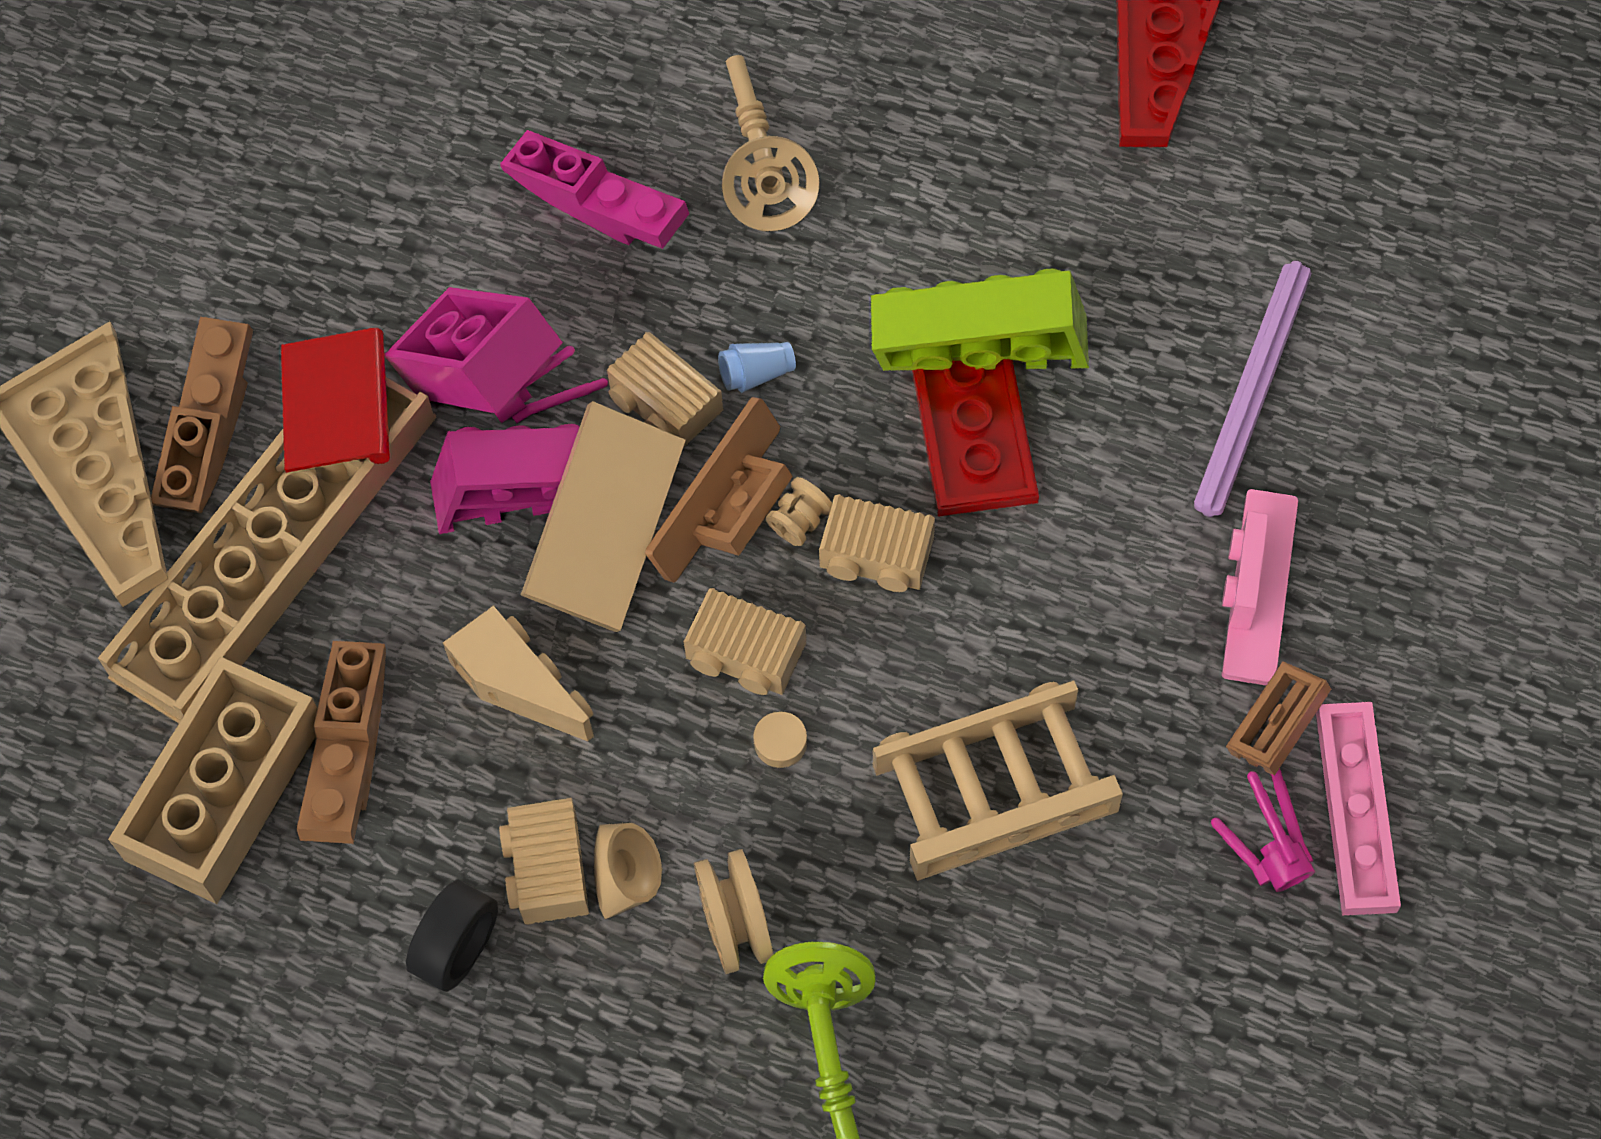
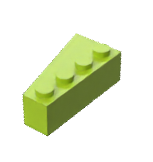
M1043 269L1034 275L1013 278L1006 275H994L986 278L985 281L964 284L956 281H945L932 288L916 290L897 287L883 294L871 295L872 351L883 371L944 370L952 366V360L962 361L967 366L976 367V370H979V368L995 369L996 364L1003 359L1026 362V369H1046L1047 360L1071 359V369L1089 368L1087 315L1070 270Z

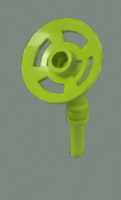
M804 942L785 947L774 953L767 960L763 973L765 987L771 995L781 1002L808 1010L820 1075L815 1082L817 1087H823L819 1091L820 1099L826 1100L822 1104L823 1111L830 1113L836 1139H860L851 1107L856 1103L855 1096L848 1095L853 1089L851 1083H845L849 1078L848 1071L841 1069L830 1010L846 1008L864 1000L872 992L875 985L874 966L862 953L841 944ZM824 962L823 965L815 964L808 966L798 974L789 969L802 963ZM844 967L856 974L861 984L853 986L852 978L843 970ZM836 981H838L843 986V988H836ZM778 983L785 985L786 993L782 991ZM796 989L802 991V995L799 994L796 991Z

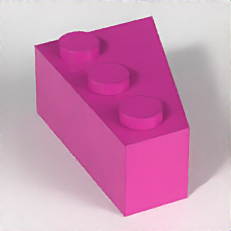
M564 424L556 428L531 429L528 426L518 425L506 430H480L476 427H465L457 431H448L430 480L439 534L454 532L453 522L484 517L485 524L490 525L502 522L500 513L532 507L533 516L550 513L580 426Z

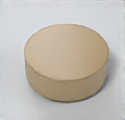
M773 712L763 717L754 730V747L758 757L767 765L777 768L789 767L797 763L803 757L807 748V734L802 721L795 715L787 712Z

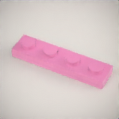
M1372 702L1322 704L1316 712L1342 916L1397 913L1401 903Z

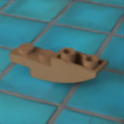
M200 317L179 407L172 406L151 494L153 506L202 513L221 473L248 384L243 378V373L253 334V329L249 324Z
M333 641L314 723L317 740L297 825L300 841L354 844L360 810H366L382 708L386 660L385 644Z

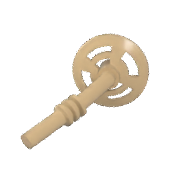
M735 55L726 60V65L738 102V107L735 111L738 123L741 127L742 135L747 137L749 142L739 147L725 166L722 177L724 200L731 213L748 227L761 231L783 230L801 221L814 206L819 192L818 171L812 157L802 146L787 138L767 136L766 132L769 130V123L766 120L767 117L764 112L763 103L756 100L744 57L742 55ZM771 148H778L775 157H773ZM751 153L755 161L753 164L745 159ZM794 157L800 161L805 170V188L799 186L798 171L791 161ZM784 166L788 168L791 174V184L785 182L782 171ZM735 176H741L742 191L749 201L746 207L740 202L735 193ZM749 177H754L758 191L755 195L749 188ZM787 197L795 204L793 208L782 214L763 215L765 204H777Z

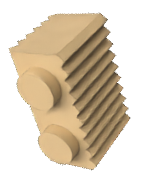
M645 332L643 338L638 339L635 345H631L630 349L625 351L622 357L617 358L615 363L611 364L607 369L610 385L609 395L614 403L626 413L634 410L643 419H646L644 423L685 439L684 447L723 411L721 390L650 332Z
M840 494L835 495L819 548L820 568L827 569L831 576L840 580L852 581L857 576L877 580V583L882 588L893 592H904L907 588L920 590L934 540L935 518L932 515L925 516L920 512L914 513L911 510L904 511L901 508L884 507L880 503L873 504L870 501L864 502L861 499L854 500L851 497L844 498Z
M710 588L684 640L686 659L691 660L690 664L692 667L705 675L717 677L720 672L738 678V682L742 687L755 694L766 695L770 690L783 695L798 659L802 654V650L806 645V625L801 621H795L791 617L776 614L762 606L757 607L753 603H747L743 599H737L733 595L728 596L724 592H718L714 588Z
M572 798L507 808L509 825L500 826L499 831L504 858L513 857L515 876L505 878L510 909L519 908L524 924L588 915L589 908L578 824Z

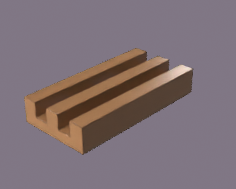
M1282 661L1226 745V748L1236 758L1240 759L1243 757L1249 764L1255 767L1260 765L1267 773L1275 776L1332 689L1326 680ZM1295 680L1296 683L1282 704L1276 706L1291 681ZM1268 718L1269 724L1253 747L1249 746Z

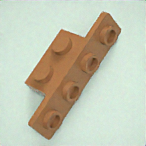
M752 397L647 546L645 550L646 556L665 580L673 583L676 582L701 545L739 556L793 476L785 464L762 458L780 431V425L763 399Z

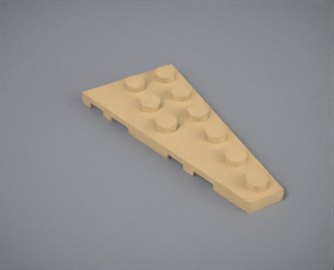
M109 321L0 386V430L121 606L124 607L168 580L117 334Z

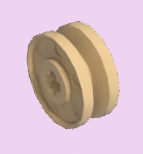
M743 849L728 852L729 878L719 881L708 859L694 862L702 907L712 941L717 948L725 974L739 971L738 944L748 942L759 963H766L773 955V949L761 899Z

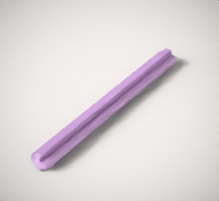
M1292 261L1291 264H1285L1280 273L1194 501L1195 509L1202 512L1204 516L1213 517L1214 515H1221L1224 511L1311 277L1310 268L1303 266L1302 262Z

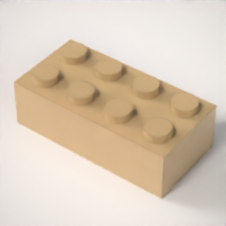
M220 656L108 839L123 860L218 904L316 737L314 723L318 708L313 698Z

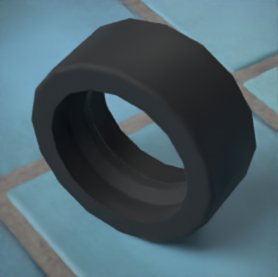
M455 880L448 884L429 906L413 935L406 957L407 971L445 992H449L457 987L468 975L490 938L498 914V901L460 880Z

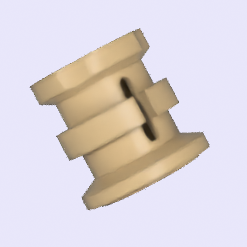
M796 477L791 482V487L794 490L793 493L783 495L778 501L780 508L778 511H770L766 516V522L783 539L794 546H802L806 541L805 533L807 531L812 532L820 524L819 516L821 514L829 515L832 502L811 482Z

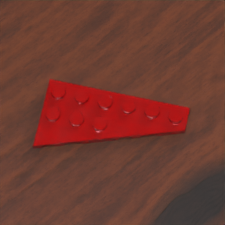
M1116 0L1119 147H1168L1222 0Z

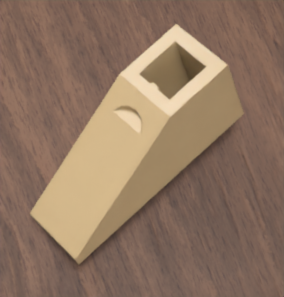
M492 606L443 642L449 662L481 700L585 741H589L594 737L589 719L594 714L586 700L576 690L568 694L558 682L562 676L555 664L545 653L539 656L533 653L527 645L530 641L527 632L513 616L505 620L499 611Z

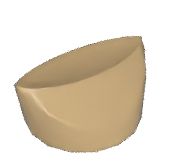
M634 823L600 825L596 834L594 848L595 886L599 907L605 919L648 902L656 895L661 885L662 865L659 851L654 840L645 829Z

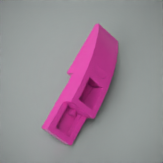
M529 130L523 134L500 163L505 173L545 202L626 245H630L636 238L663 249L690 214L685 201L608 172L602 158Z

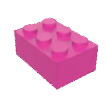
M449 287L384 355L416 395L422 392L428 396L429 401L497 414L499 411L511 406L517 399L518 391L533 375L540 373L549 365L551 355L563 342L528 297Z

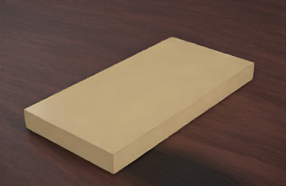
M592 401L589 403L521 596L614 632L621 631L646 558L645 550L652 540L686 440Z

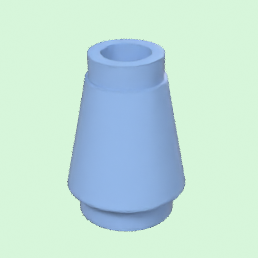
M789 342L730 344L729 350L720 351L718 355L719 370L724 386L727 390L738 389L741 393L784 375L786 372L794 371L796 368L794 351Z

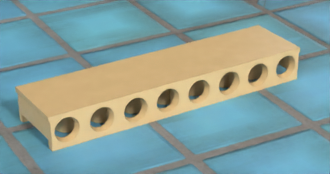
M386 377L390 460L384 464H374L369 458L286 473L284 470V458L276 466L277 460L284 450L282 429L167 572L168 580L152 590L98 657L109 675L108 679L179 724L219 657L221 656L241 666L244 664L436 419L428 396L422 392L416 395ZM256 485H258L255 494L253 495L251 500L245 505V501L248 494ZM227 523L222 536L214 543L216 534ZM193 563H195V566H194V568H193L191 574H190L189 577L182 583V579H183L184 574L186 573V571L188 570V568H189ZM161 603H163V606L159 614L150 623V618L153 612ZM131 643L127 654L117 663L122 650Z

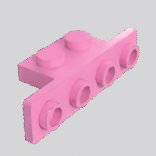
M1254 489L1247 491L1241 530L1233 528L1228 559L1237 561L1235 576L1227 575L1222 599V606L1231 608L1222 668V677L1224 679L1266 686L1277 670L1298 498L1296 496Z

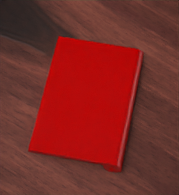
M368 328L281 345L285 472L288 473L369 458L374 464L387 463L390 460L383 331L379 328Z

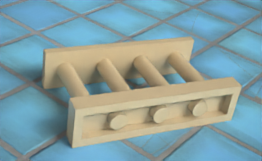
M1075 681L1059 685L1057 682L1045 683L1033 689L1029 696L913 735H909L907 732L896 733L888 736L880 742L879 746L873 748V768L876 776L895 770L920 834L916 840L917 842L910 844V864L917 881L1119 811L1123 794L1115 775L1099 780L1098 776L1091 775L1065 712L1075 709L1078 693ZM1043 719L1046 721L1072 783L1068 791L1051 797L1047 793H1041L1015 730ZM993 736L997 740L1021 799L1018 808L998 814L996 810L990 809L965 747ZM943 753L947 757L971 817L967 822L968 825L951 831H947L943 827L940 828L915 765L916 762Z

